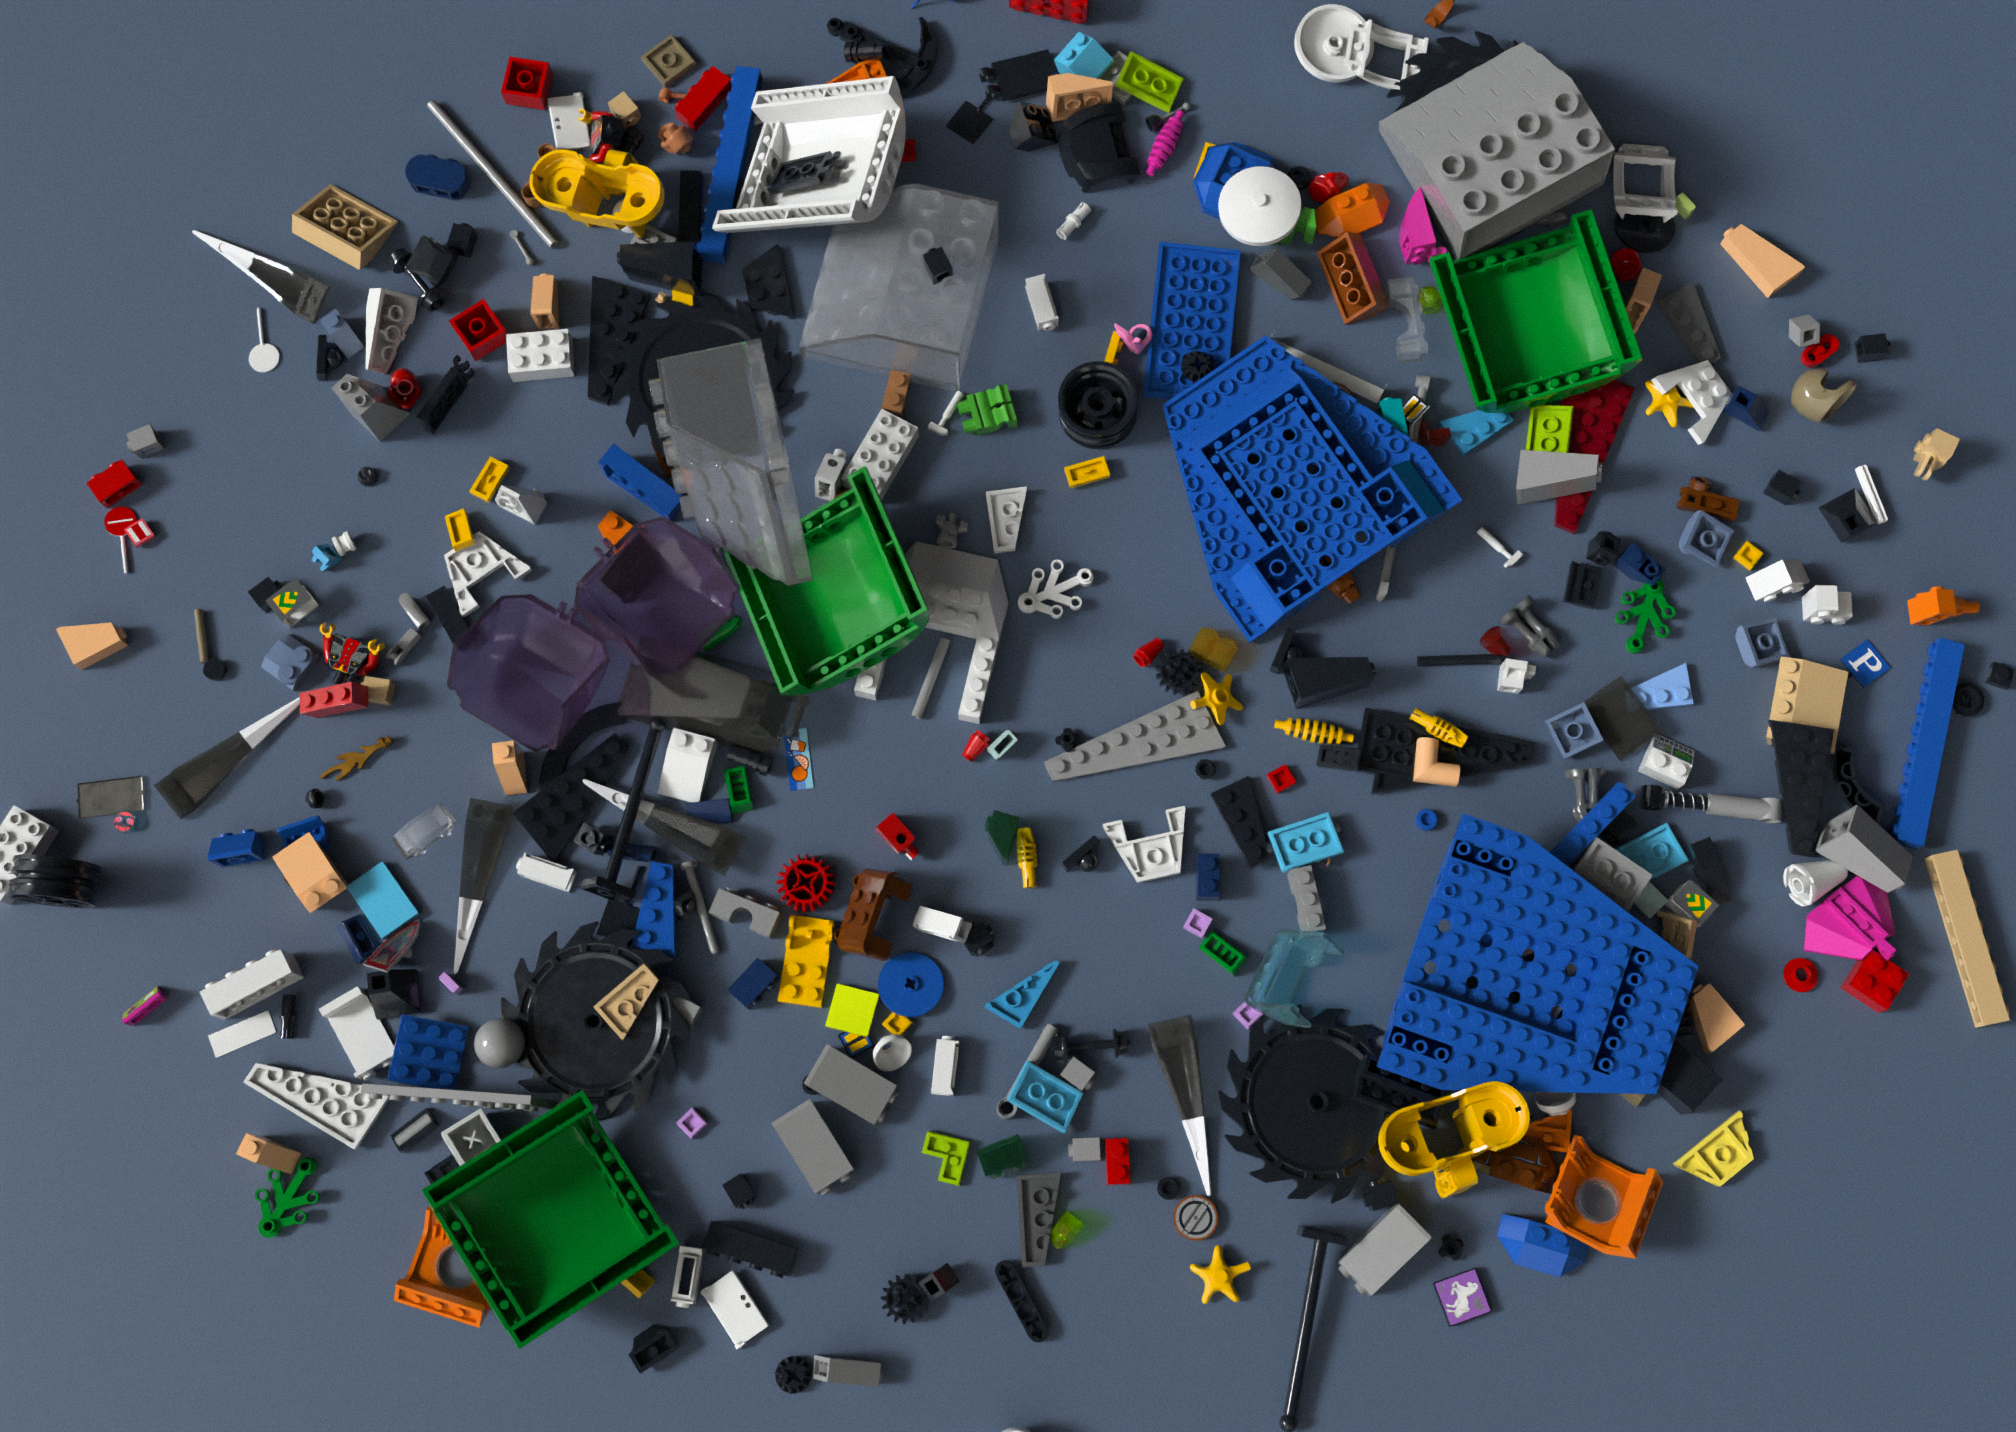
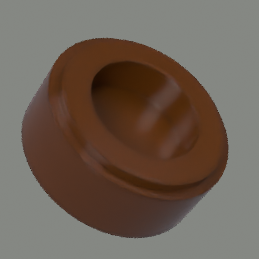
M1699 476L1691 477L1689 482L1691 488L1702 492H1708L1712 484L1708 479Z

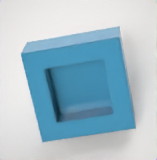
M330 544L316 545L311 551L314 554L312 561L314 563L322 562L320 567L322 572L328 571L342 560V557Z

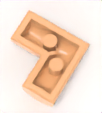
M1418 738L1416 741L1413 782L1456 787L1459 782L1460 765L1437 762L1438 739Z

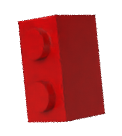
M122 459L113 462L108 469L95 474L91 480L86 482L97 500L106 508H109L142 486L130 466Z
M1128 1138L1105 1139L1107 1186L1129 1185Z

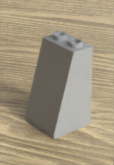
M346 374L332 387V390L351 415L379 442L410 415L406 409L398 406L389 397L388 392L381 385Z
M1521 450L1516 486L1517 504L1596 490L1597 483H1601L1602 462H1598L1599 455Z
M1858 805L1826 822L1816 847V851L1887 893L1894 889H1900L1906 884L1913 858L1909 852Z
M826 1044L804 1082L807 1087L874 1126L877 1122L882 1123L887 1114V1111L884 1110L888 1102L892 1104L899 1093L895 1091L897 1085Z
M808 1099L771 1123L815 1194L821 1192L824 1195L833 1189L832 1184L839 1180L843 1183L853 1176L851 1172L855 1169L811 1099Z
M1400 1204L1392 1205L1336 1262L1340 1266L1338 1270L1345 1278L1351 1277L1356 1282L1354 1287L1363 1296L1365 1294L1372 1296L1432 1237Z

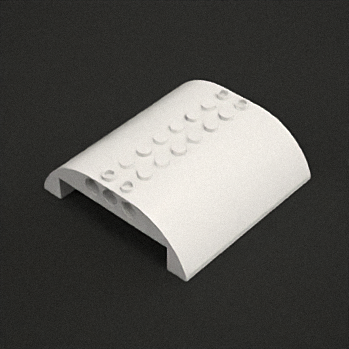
M894 76L756 92L751 109L763 122L762 130L736 209L717 211L712 227L714 231L736 233L863 223L874 220L883 212L890 199L899 170L906 133L903 100ZM831 151L832 154L840 151L841 155L837 160H846L844 168H834L833 172H831L833 174H840L836 182L823 179L821 184L771 195L767 190L779 164L782 162Z

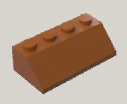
M1346 232L1316 252L1345 325L1373 317L1390 306L1361 234Z

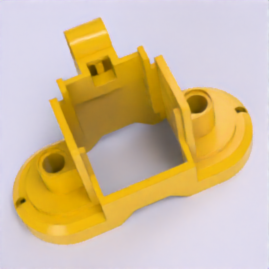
M613 149L607 152L603 165L580 157L575 151L554 150L542 156L536 162L530 174L531 192L544 207L564 212L572 220L583 222L587 227H593L594 224L621 230L628 226L638 238H643L648 222L659 213L665 198L664 186L651 169L640 165L632 154ZM623 193H626L620 212L615 211L614 216L607 214L596 216L602 197L609 200L611 194L622 196Z
M1486 1082L1449 1096L1397 1110L1381 1126L1378 1137L1379 1149L1386 1163L1401 1174L1419 1176L1434 1172L1437 1192L1441 1198H1447L1465 1192L1478 1183V1176L1471 1158L1477 1157L1487 1150L1496 1152L1508 1148L1521 1140L1529 1126V1108L1523 1096L1514 1087L1503 1082ZM1459 1099V1109L1452 1113V1118L1456 1123L1464 1147L1458 1151V1155L1437 1160L1433 1152L1429 1153L1418 1124V1121L1421 1119L1419 1111ZM1520 1106L1522 1110L1516 1112L1515 1108ZM1484 1116L1490 1119L1491 1126L1484 1122Z

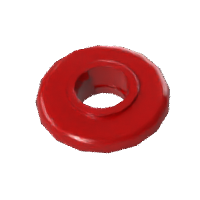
M1795 958L1785 965L1783 979L1791 990L1807 992L1816 985L1818 972L1809 960ZM1797 969H1802L1806 973L1805 981L1797 979Z

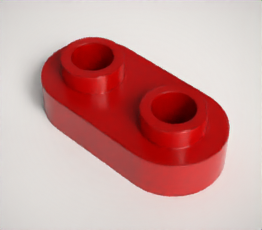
M1832 334L1822 335L1819 338V343L1809 345L1801 353L1800 359L1802 364L1808 368L1817 367L1836 352L1839 347L1838 339ZM1823 344L1827 345L1829 349H1826Z

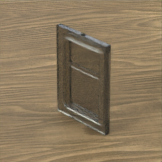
M1622 676L1584 701L1602 738L1619 761L1633 753L1647 741H1651L1653 737L1663 731Z

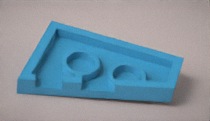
M1478 410L1440 421L1438 425L1462 456H1465L1511 424L1514 419L1508 412L1486 413Z

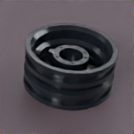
M1102 361L1084 363L1068 373L1062 381L1058 393L1059 420L1066 435L1080 446L1090 449H1105L1122 442L1131 433L1137 418L1138 395L1132 378L1122 368ZM1098 384L1100 387H1093V385ZM1113 392L1118 393V394H1119V397H1118V398L1113 397V396H1112V393H1113ZM1081 395L1082 400L1078 401L1075 397ZM1097 422H1100L1102 426L1101 429H1097L1095 427L1097 425Z
M30 854L13 856L12 861L17 865L12 866L10 872L18 878L9 880L8 886L12 887V890L7 891L6 897L22 902L55 907L94 908L96 906V901L92 900V897H97L98 891L90 886L99 884L100 878L96 874L101 873V866L81 860Z

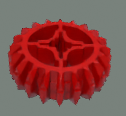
M805 854V860H802L800 855H797V862L794 863L791 858L788 860L791 864L790 867L785 864L782 865V868L786 871L785 873L778 872V876L783 878V880H777L776 883L783 887L778 888L777 892L780 894L785 893L781 896V900L786 901L789 899L786 904L787 907H791L795 903V911H798L800 906H802L803 913H806L807 906H810L812 912L816 911L815 904L823 908L822 899L826 902L830 901L826 893L834 894V891L828 887L835 886L834 881H829L835 876L834 873H828L831 870L830 865L823 867L825 864L824 859L817 863L818 857L816 855L813 856L811 861L809 854ZM812 867L818 871L805 874L800 868ZM795 872L798 880L793 885V888L789 890V879ZM800 875L807 881L811 880L809 884L812 891L808 887L806 888L805 885L800 886L803 884ZM823 876V887L820 893L817 894L814 886L819 881V878ZM806 892L812 899L801 900L794 897V895Z

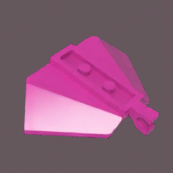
M1856 876L1807 914L1804 951L1862 960L1877 947L1880 954L1888 961L1896 952V949L1885 940L1895 934L1888 893L1861 877Z

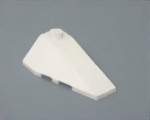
M369 288L366 306V370L387 374L397 354L396 350L406 336L405 332L415 319L417 297L383 288Z
M501 485L495 498L499 507L534 525L547 506L544 494L536 489L531 491L527 488Z

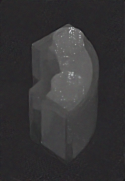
M440 803L408 822L393 836L392 841L405 859L414 856L418 858L427 851L426 849L431 844L451 835V830L456 825V821L443 803Z

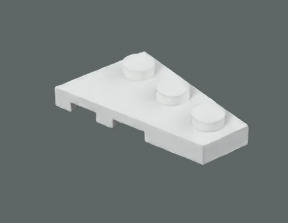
M1027 486L986 492L994 554L1015 551Z

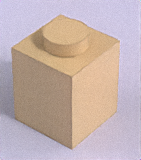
M624 91L608 102L611 113L616 118L621 119V125L625 129L635 125L641 118L638 107Z
M365 676L364 682H361V684L368 686L369 702L391 705L395 684L388 679Z

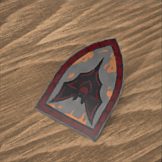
M420 920L414 921L392 934L363 965L388 973L402 957L410 958L412 956L410 948L420 931Z

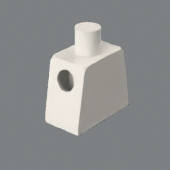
M835 449L833 455L825 454L815 476V497L831 501L839 493L842 486L841 477L846 470L845 451Z

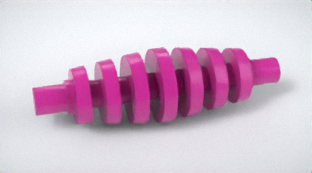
M1178 110L1175 117H1170L1156 136L1150 157L1147 160L1149 165L1146 171L1147 175L1152 177L1156 170L1162 169L1168 157L1171 156L1172 151L1175 150L1184 125L1182 119L1185 113Z

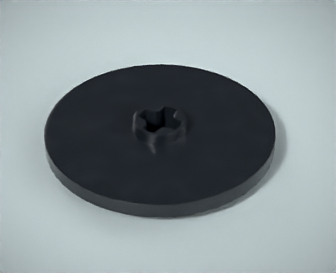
M1617 212L1614 219L1615 232L1621 242L1628 248L1640 253H1655L1663 250L1670 244L1675 234L1673 217L1664 223L1663 216L1653 217L1650 215H1631L1625 213L1622 219Z

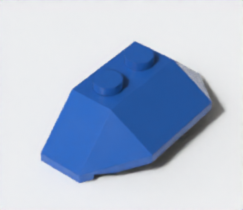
M1501 1215L1497 1237L1515 1265L1555 1277H1561L1585 1262L1589 1245L1555 1227L1515 1216Z

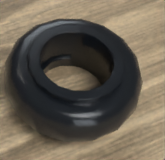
M1295 166L1287 173V176L1295 183L1298 190L1307 188L1311 183V173L1305 167ZM1299 174L1302 175L1305 180L1302 182H1298L1293 178V176Z

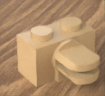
M1938 428L1930 434L1927 433L1922 441L1919 440L1913 450L1916 452L1913 460L1919 462L1914 476L1919 477L1922 474L1921 479L1928 480L1933 470L1940 469L1953 456L1960 439Z

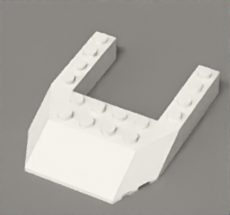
M916 541L906 552L905 556L930 611L929 621L925 628L976 639L958 716L959 720L980 724L1009 605L998 560ZM887 659L857 676L854 688L856 696L877 700Z

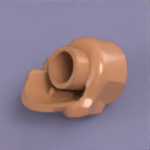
M668 123L659 129L658 137L662 140L661 147L669 153L677 155L682 152L685 155L692 148L691 142L693 137L686 130L685 126L677 127L674 123Z

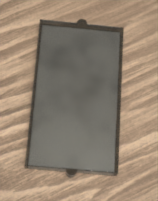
M142 776L77 784L78 799H76V802L78 803L80 819L115 815L121 812L144 811L143 796L145 792L143 791Z

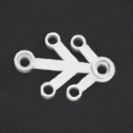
M1054 560L1051 563V573L1044 591L1036 594L1039 583L1044 580L1045 576L1042 569L1036 568L1032 572V582L1028 592L1023 593L1018 599V607L1024 613H1033L1037 610L1051 615L1054 619H1059L1063 615V609L1060 605L1051 607L1041 602L1049 599L1070 606L1073 610L1080 609L1082 606L1080 597H1068L1059 593L1077 585L1083 587L1090 586L1094 578L1093 572L1090 569L1083 568L1078 571L1077 576L1055 585L1059 573L1063 571L1064 565L1061 560ZM1060 564L1061 568L1057 570L1053 566ZM1037 572L1041 573V574H1042V577H1041V578H1036V577L1034 576L1035 573H1037ZM1087 573L1089 578L1083 579L1081 575ZM1030 599L1032 604L1026 605L1024 603L1025 600ZM1077 600L1080 604L1073 606L1072 601ZM1054 609H1059L1060 614L1055 615L1052 611Z

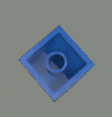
M254 829L242 830L241 834L233 835V833L220 834L219 838H213L207 855L208 861L222 868L265 860L263 837Z

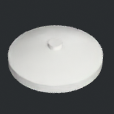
M1337 4L1322 5L1308 12L1301 20L1294 39L1295 51L1303 67L1313 76L1327 82L1339 83L1356 78L1357 75L1344 65L1351 25L1366 22L1364 18L1354 10ZM1369 38L1365 68L1368 66L1374 52V39Z
M1263 166L1247 168L1236 173L1224 185L1218 203L1219 217L1225 230L1239 242L1252 246L1274 244L1288 236L1295 228L1301 212L1300 193L1291 178L1277 169Z

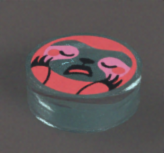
M121 811L114 817L113 825L121 833H130L137 826V818L131 812Z

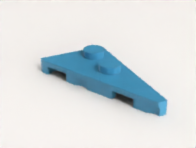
M1053 961L1044 966L1035 974L1019 982L991 1002H988L984 1008L1021 1030L1060 962Z

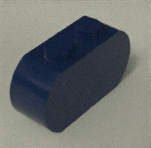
M419 154L410 159L405 168L406 178L416 193L456 201L465 196L469 190V178L463 166L454 159L448 158L445 160L431 154L427 156Z

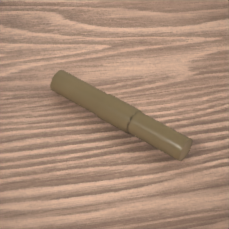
M203 609L194 610L200 663L205 664L209 660Z

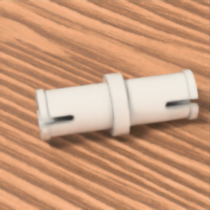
M1081 202L1077 209L1066 217V221L1061 227L1056 230L1057 235L1061 239L1066 240L1075 228L1081 226V221L1091 212V208L1086 203Z

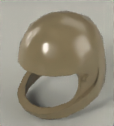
M1821 368L1808 370L1801 374L1793 384L1790 394L1791 405L1800 415L1821 424L1830 418L1857 387L1854 379L1836 390H1829L1823 387L1829 370Z

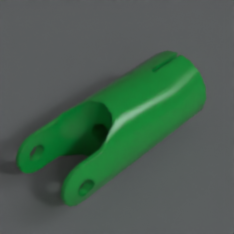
M733 614L726 619L716 622L695 637L704 651L707 652L730 637L735 630L742 626L743 621L738 615Z

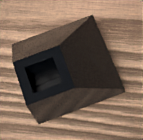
M1019 101L1016 104L1009 129L1014 148L1030 152L1057 144L1056 131L1053 128L1047 107Z
M1855 488L1819 507V510L1841 543L1878 523Z
M391 969L388 973L382 971L367 973L368 993L377 1020L399 1017L402 1014L422 1013L417 969Z

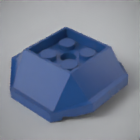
M1238 142L1211 146L1193 180V186L1202 212L1220 220L1219 197L1227 181L1236 173L1251 167L1263 166L1279 170L1273 157Z

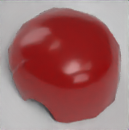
M1629 248L1618 249L1612 254L1609 261L1615 279L1621 282L1635 279L1640 274L1642 268L1637 252Z

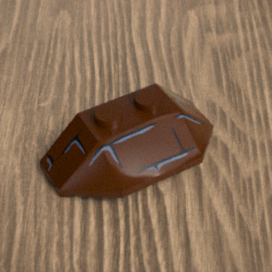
M1521 1138V1140L1508 1148L1496 1152L1487 1150L1479 1156L1471 1158L1477 1171L1548 1194L1552 1193L1553 1184L1558 1175V1171L1545 1145L1525 1138Z

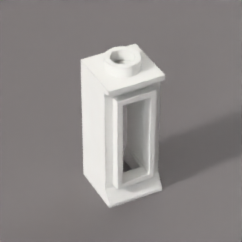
M1045 274L1025 279V289L1038 331L1053 330L1058 326L1059 317L1057 316L1047 281L1045 282Z
M524 853V856L519 858L516 865L517 873L520 876L569 893L577 875L574 869H569L533 855L529 856L527 853Z
M920 906L912 926L923 933L965 944L972 924L963 921L962 917Z
M942 1036V1039H937L931 1088L932 1094L954 1096L951 1088H955L959 1048L956 1047V1045H959V1041H955V1037Z
M680 1246L671 1301L676 1302L677 1307L689 1308L690 1304H696L705 1249ZM684 1257L695 1258L689 1295L678 1294Z

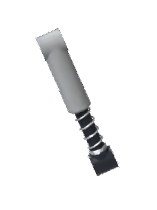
M1643 785L1641 787L1640 808L1644 810L1655 811L1662 810L1663 807L1673 806V809L1675 807H1683V810L1685 808H1692L1693 811L1694 809H1702L1708 815L1754 819L1763 823H1780L1782 821V800L1778 798L1758 799L1708 793L1706 797H1703L1701 794L1698 796H1693L1691 793L1683 795L1681 792L1673 794L1671 791H1665L1664 787L1658 785Z

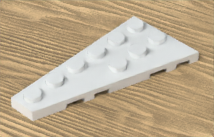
M255 1063L243 1083L354 1150L358 1149L390 1097L382 1096V1099L368 1098L369 1094L361 1093L362 1085Z

